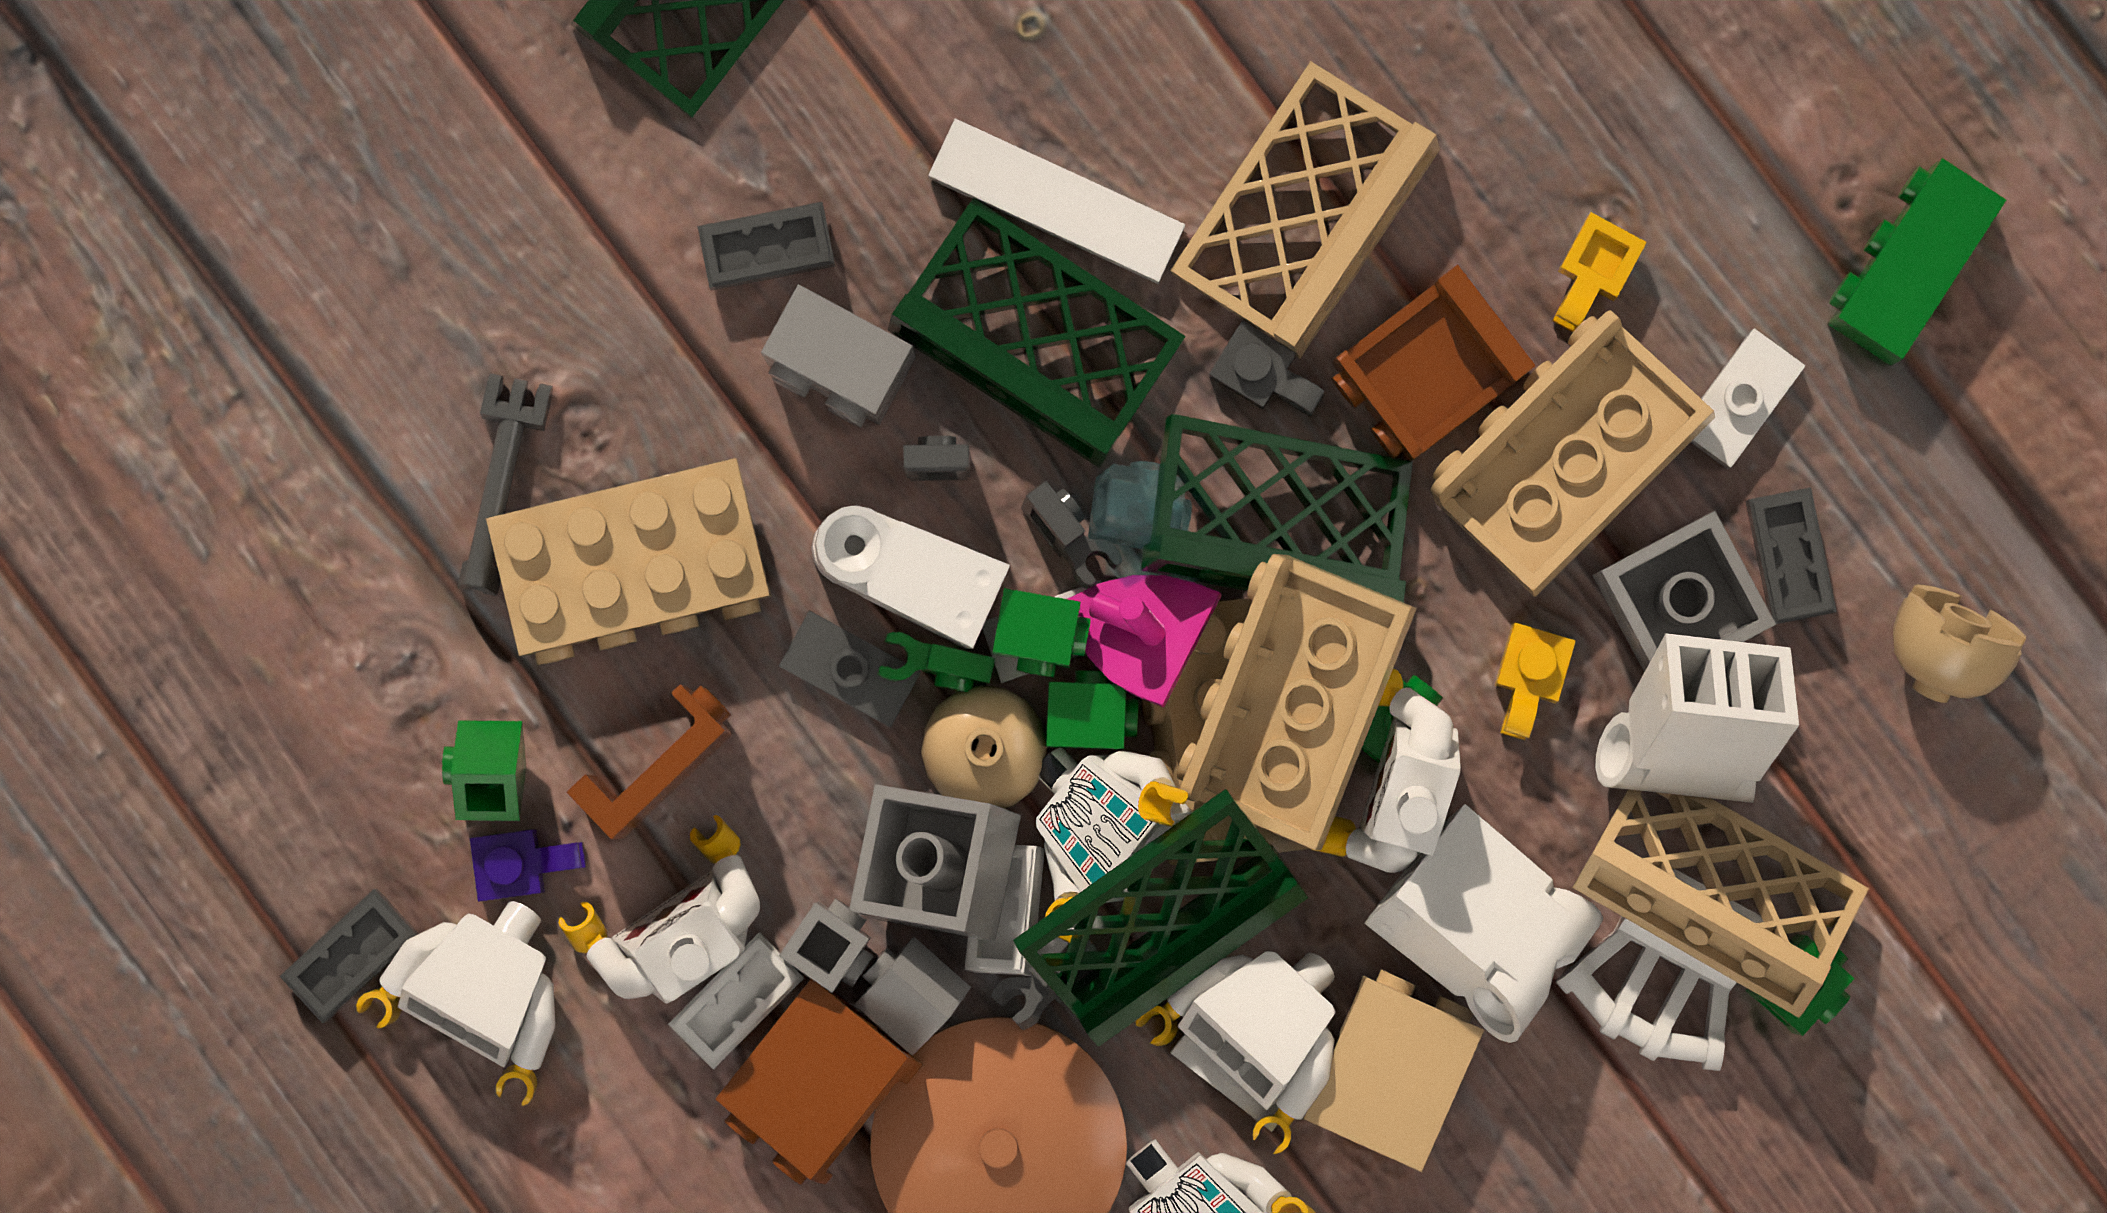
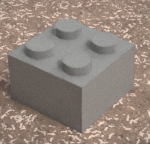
M799 284L761 351L766 363L771 367L768 374L773 377L772 380L804 398L810 388L828 397L825 405L829 407L828 411L859 428L863 426L866 419L880 426L916 359L913 346Z
M1716 511L1695 520L1592 575L1644 672L1666 633L1745 642L1776 625Z
M875 784L849 911L880 921L996 941L1021 815L990 803Z

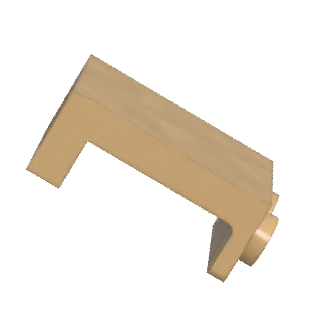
M1381 970L1376 981L1362 975L1357 986L1359 990L1334 1044L1329 1080L1317 1099L1307 1110L1303 1119L1422 1172L1484 1029L1470 1024L1474 1015L1470 1009L1439 996L1435 1007L1425 1004L1411 997L1416 985Z

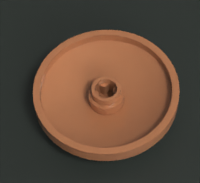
M985 1017L964 1021L934 1034L913 1055L923 1066L908 1084L898 1081L878 1105L874 1114L870 1144L871 1164L880 1197L888 1213H1109L1123 1180L1127 1154L1124 1117L1117 1095L1109 1079L1089 1053L1075 1041L1061 1032L1040 1023L1022 1030L1012 1019L1013 1017Z

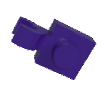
M537 829L469 838L478 902L545 893L543 873L586 868L583 842L539 848Z

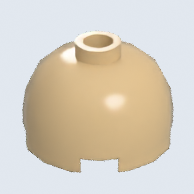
M1917 584L1909 592L1908 597L1903 599L1893 627L1894 653L1901 667L1915 678L1913 688L1931 700L1947 703L1950 696L1966 699L1979 697L1992 692L2004 683L2022 655L2021 648L2026 640V636L2013 623L1991 609L1985 618L1971 609L1958 605L1962 597L1961 595L1934 586Z
M978 685L968 692L956 691L935 708L924 728L921 755L928 779L942 796L990 803L1001 808H1008L1021 801L1037 785L1042 768V760L1047 756V737L1041 718L1027 700L1006 688ZM976 739H978L979 742L975 751H973L971 749L973 741H976ZM996 745L997 751L995 755L991 757L990 752L992 746Z

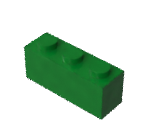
M1944 158L1932 165L1928 171L1920 166L1916 168L1898 195V198L1906 203L1903 210L1893 224L1884 219L1865 245L1863 251L1872 256L1859 277L1849 272L1829 301V304L1835 307L1837 311L1828 325L1890 366L1903 360L2007 201Z

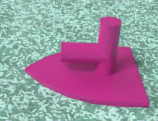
M1131 575L1099 583L1067 599L1081 602L1078 616L1091 618L1085 649L1088 658L1112 683L1141 699L1164 708L1222 594L1195 582L1167 575Z

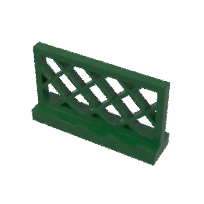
M588 0L570 25L589 40L592 39L692 118L784 0H767L753 20L751 19L749 2L765 0H691L659 4V0H651V5L637 7L633 6L638 0ZM741 3L744 22L742 34L736 41L709 44L705 7ZM697 8L701 45L665 49L660 12ZM652 13L657 50L631 53L610 35L625 16ZM728 50L717 66L712 69L711 52ZM695 53L703 54L706 80L691 99L669 83L666 57ZM658 58L660 75L642 62L641 59Z
M975 198L971 200L909 293L905 294L891 314L888 331L1098 468L1102 466L1115 443L1186 337ZM975 220L998 234L1002 256L968 262L963 238ZM1010 243L1024 252L1012 254ZM956 249L959 264L944 266ZM1038 260L1051 269L1055 290L1021 296L1015 264ZM1005 267L1012 298L977 305L971 273ZM962 275L968 306L944 311L923 296L935 279ZM1063 277L1076 286L1065 288ZM1092 295L1104 303L1108 325L1074 331L1067 299ZM1058 301L1065 333L1031 339L1024 307ZM1015 310L1021 341L996 345L984 337L980 315ZM1116 312L1130 321L1118 323ZM971 317L973 329L958 319ZM1144 329L1165 343L1154 361L1128 366L1121 334ZM1111 336L1118 368L1084 374L1077 342ZM1068 344L1074 376L1050 380L1038 372L1033 350ZM1024 352L1026 364L1011 354ZM1145 374L1133 391L1130 376ZM1121 378L1126 404L1114 421L1091 407L1087 384ZM1077 387L1079 398L1065 389Z
M1171 414L1166 417L1151 540L1143 547L1141 571L1248 591L1250 580L1257 566L1261 562L1268 563L1273 554L1291 556L1404 603L1406 581L1399 580L1413 462ZM1182 434L1202 437L1218 458L1216 462L1197 476L1193 475L1179 455ZM1223 442L1237 444L1238 446L1229 452ZM1247 447L1264 450L1279 471L1257 488L1254 487L1234 459L1236 455ZM1283 454L1297 456L1298 458L1289 463ZM1308 459L1324 462L1339 483L1317 500H1315L1294 470ZM1221 466L1225 468L1245 496L1223 513L1219 511L1199 483ZM1343 466L1357 468L1358 470L1349 475ZM1368 471L1393 476L1390 502L1377 512L1354 482ZM1178 475L1184 485L1175 491L1176 476ZM1282 478H1284L1305 508L1283 525L1260 495ZM1342 490H1344L1364 518L1362 523L1343 537L1320 507ZM1187 491L1191 493L1211 521L1197 532L1170 528L1173 501ZM1248 503L1251 504L1271 532L1270 535L1257 544L1242 542L1226 521L1227 518ZM1389 512L1388 523L1386 527V525L1381 520V517H1383L1385 514ZM1308 515L1312 517L1331 544V546L1317 556L1302 554L1287 533L1290 528ZM1368 527L1372 529L1384 546L1382 569L1362 565L1347 544ZM1216 528L1222 538L1205 534ZM1276 539L1282 549L1266 546ZM1337 552L1342 561L1328 559V557Z
M1224 789L1016 937L1013 942L1020 954L1079 1019L1087 1035L1099 1047L1308 899V896L1282 856L1272 844H1269L1229 791ZM1228 815L1231 817L1232 821L1225 840L1203 841L1207 830ZM1237 857H1253L1232 872ZM1219 858L1213 876L1190 877L1196 859ZM1178 859L1172 877L1150 878L1152 870L1165 860ZM1201 894L1179 909L1184 895ZM1166 896L1160 913L1138 914L1143 897ZM1125 897L1119 915L1096 916L1099 907L1110 899ZM1131 932H1147L1127 946ZM1113 933L1107 951L1084 952L1090 934ZM1072 935L1066 953L1042 954L1039 951L1058 936ZM1095 969L1074 984L1078 970Z

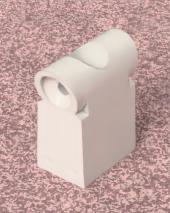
M858 505L842 507L830 514L814 533L811 546L813 561L816 567L831 582L964 649L974 647L1010 567L1009 564L877 513L870 508Z
M1666 633L1629 700V712H1621L1613 717L1605 727L1599 740L1595 766L1599 782L1604 787L1753 803L1756 781L1761 780L1799 726L1791 648Z
M1464 804L1444 822L1434 854L1427 855L1418 852L1415 860L1398 877L1364 924L1455 996H1465L1467 1004L1478 1022L1499 1040L1512 1043L1520 1038L1545 1003L1549 995L1555 969L1573 963L1604 919L1601 911L1590 901L1568 890L1553 887V879Z

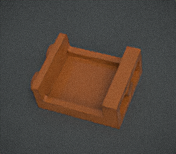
M1457 264L1440 277L1433 286L1349 350H1345L1338 355L1332 364L1339 373L1331 379L1341 395L1354 409L1363 403L1376 420L1377 424L1370 430L1385 452L1392 459L1402 454L1406 461L1412 462L1528 374L1536 365Z
M680 684L671 692L694 717L695 722L693 726L618 797L598 776L585 774L566 792L610 839H624L733 734L724 725V722L731 716V713L706 687L703 688L700 685L693 692L689 687Z
M811 979L715 1100L731 1112L724 1121L737 1134L753 1145L761 1138L778 1152L772 1162L788 1177L800 1185L807 1178L826 1185L833 1176L828 1168L898 1081L908 1084L923 1064L885 1032L879 1030L868 1018L835 991L830 992Z

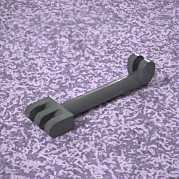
M490 373L480 415L482 419L499 422L469 558L462 563L457 587L462 590L472 591L474 589L482 591L483 594L497 596L501 579L498 568L493 565L495 554L486 518L505 514L524 427L545 431L553 386L540 383L535 394L534 407L524 406L528 381L515 378L509 402L500 401L504 386L503 376Z

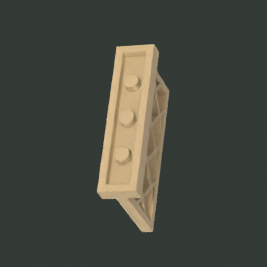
M1310 61L1171 268L1172 275L1294 351L1296 357L1300 359L1440 151L1437 135L1417 122L1411 124ZM1315 83L1338 97L1342 118L1305 125L1301 104ZM1346 102L1364 113L1349 116ZM1295 115L1298 127L1284 130ZM1378 121L1397 133L1384 153L1363 158L1357 157L1351 127ZM1344 129L1351 160L1314 168L1308 137ZM1300 139L1307 170L1270 178L1266 156L1274 144ZM1260 167L1263 180L1250 182ZM1374 167L1363 183L1360 170ZM1353 171L1357 194L1348 206L1323 211L1316 179ZM1309 181L1315 213L1279 221L1273 189ZM1265 191L1271 223L1235 230L1231 208L1239 196ZM1225 219L1227 232L1214 235ZM1339 219L1328 235L1325 222ZM1318 224L1322 246L1314 258L1288 264L1281 232ZM1274 233L1280 265L1244 273L1237 241ZM1230 243L1236 275L1210 281L1191 269L1205 248ZM1304 272L1293 288L1290 274ZM1282 276L1287 298L1271 320L1250 306L1246 284ZM1239 286L1241 300L1224 289Z
M1628 789L1572 888L1800 1018L1823 985L1831 969L1830 965L1869 888L1711 798L1658 793L1669 800L1674 813L1650 816L1641 796L1642 791ZM1631 812L1634 819L1626 820ZM1711 823L1725 832L1730 845L1706 849L1697 825ZM1681 828L1690 851L1666 855L1656 831ZM1640 833L1650 857L1641 858L1616 844L1614 840L1619 836ZM1767 855L1781 864L1786 878L1763 881L1753 857ZM1737 860L1746 884L1723 887L1713 863ZM1697 866L1706 890L1699 891L1675 877L1672 869ZM1823 887L1846 900V903L1842 910L1819 913L1809 889ZM1793 892L1803 916L1779 919L1769 895ZM1753 898L1763 922L1754 923L1733 911L1729 901ZM1827 927H1833L1830 934L1826 929ZM1810 930L1820 953L1818 958L1791 944L1786 934Z

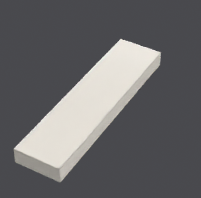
M954 119L928 175L930 180L967 197L975 198L993 209L1156 284H1159L1185 228L1184 223L958 119Z

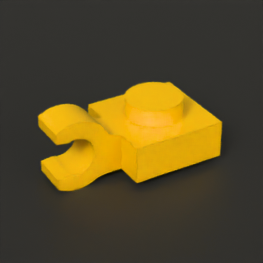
M1590 212L1558 272L1573 279L1574 282L1559 306L1552 322L1574 332L1583 322L1598 293L1614 302L1647 242Z
M1516 622L1512 624L1494 684L1495 686L1512 690L1500 734L1524 741L1530 737L1539 699L1552 703L1559 701L1576 640Z

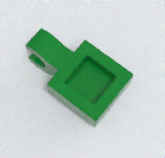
M890 632L885 636L884 642L891 645H899L906 652V662L901 668L878 667L877 675L885 680L893 682L902 681L910 677L915 671L922 670L923 672L936 674L934 686L952 691L968 692L973 688L974 683L979 685L990 683L995 661L993 657L937 644L919 642L902 632Z

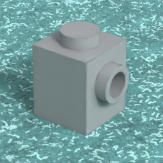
M836 898L829 908L819 901L815 902L779 955V957L830 992H834L841 981L852 988L873 958L872 954L864 950L871 939L869 935L861 930L867 919L860 914L849 911L850 907Z
M913 937L896 955L886 948L872 962L862 975L870 985L855 1003V1006L869 1017L879 1030L886 1032L913 1056L951 1017L971 987Z

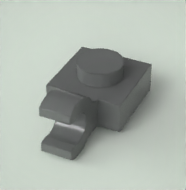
M1243 320L1209 373V378L1262 410L1274 394L1311 417L1324 397L1323 393L1325 392L1307 379L1288 371L1296 358L1294 351Z
M1045 481L1026 495L1021 506L1022 511L1059 558L1061 556L1065 558L1072 569L1074 579L1080 586L1088 589L1096 583L1094 576L1086 567V559L1094 555L1103 557L1113 570L1121 565V554L1111 542L1104 539H1090L1084 535L1085 529L1080 524L1085 519L1084 514L1075 500L1064 489L1056 493L1048 482Z
M1057 937L1039 951L1042 954L1066 953L1069 943ZM1088 939L1084 952L1098 951ZM1033 967L1028 969L1033 974L1028 978H1006L997 984L991 994V997L1001 1007L1006 1005L1014 996L1023 995L1026 997L1024 1008L1012 1018L1022 1030L1035 1025L1044 1009L1054 999L1059 1004L1062 1002ZM1095 969L1078 970L1074 984Z

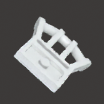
M1672 869L1675 877L1699 891L1706 890L1704 884L1676 869ZM1729 901L1733 911L1754 923L1763 922L1761 916L1735 901ZM1621 916L1611 934L1556 980V983L1566 994L1572 991L1601 1025L1600 1032L1613 1040L1618 1035L1640 1046L1639 1054L1652 1061H1655L1657 1057L1701 1062L1703 1069L1720 1071L1724 1057V1033L1729 993L1736 984V981ZM1632 941L1643 948L1613 1001L1592 974L1627 943ZM1659 957H1662L1682 968L1654 1022L1651 1024L1631 1013V1010ZM1700 978L1709 983L1710 992L1704 1037L1671 1033L1672 1027L1698 979Z

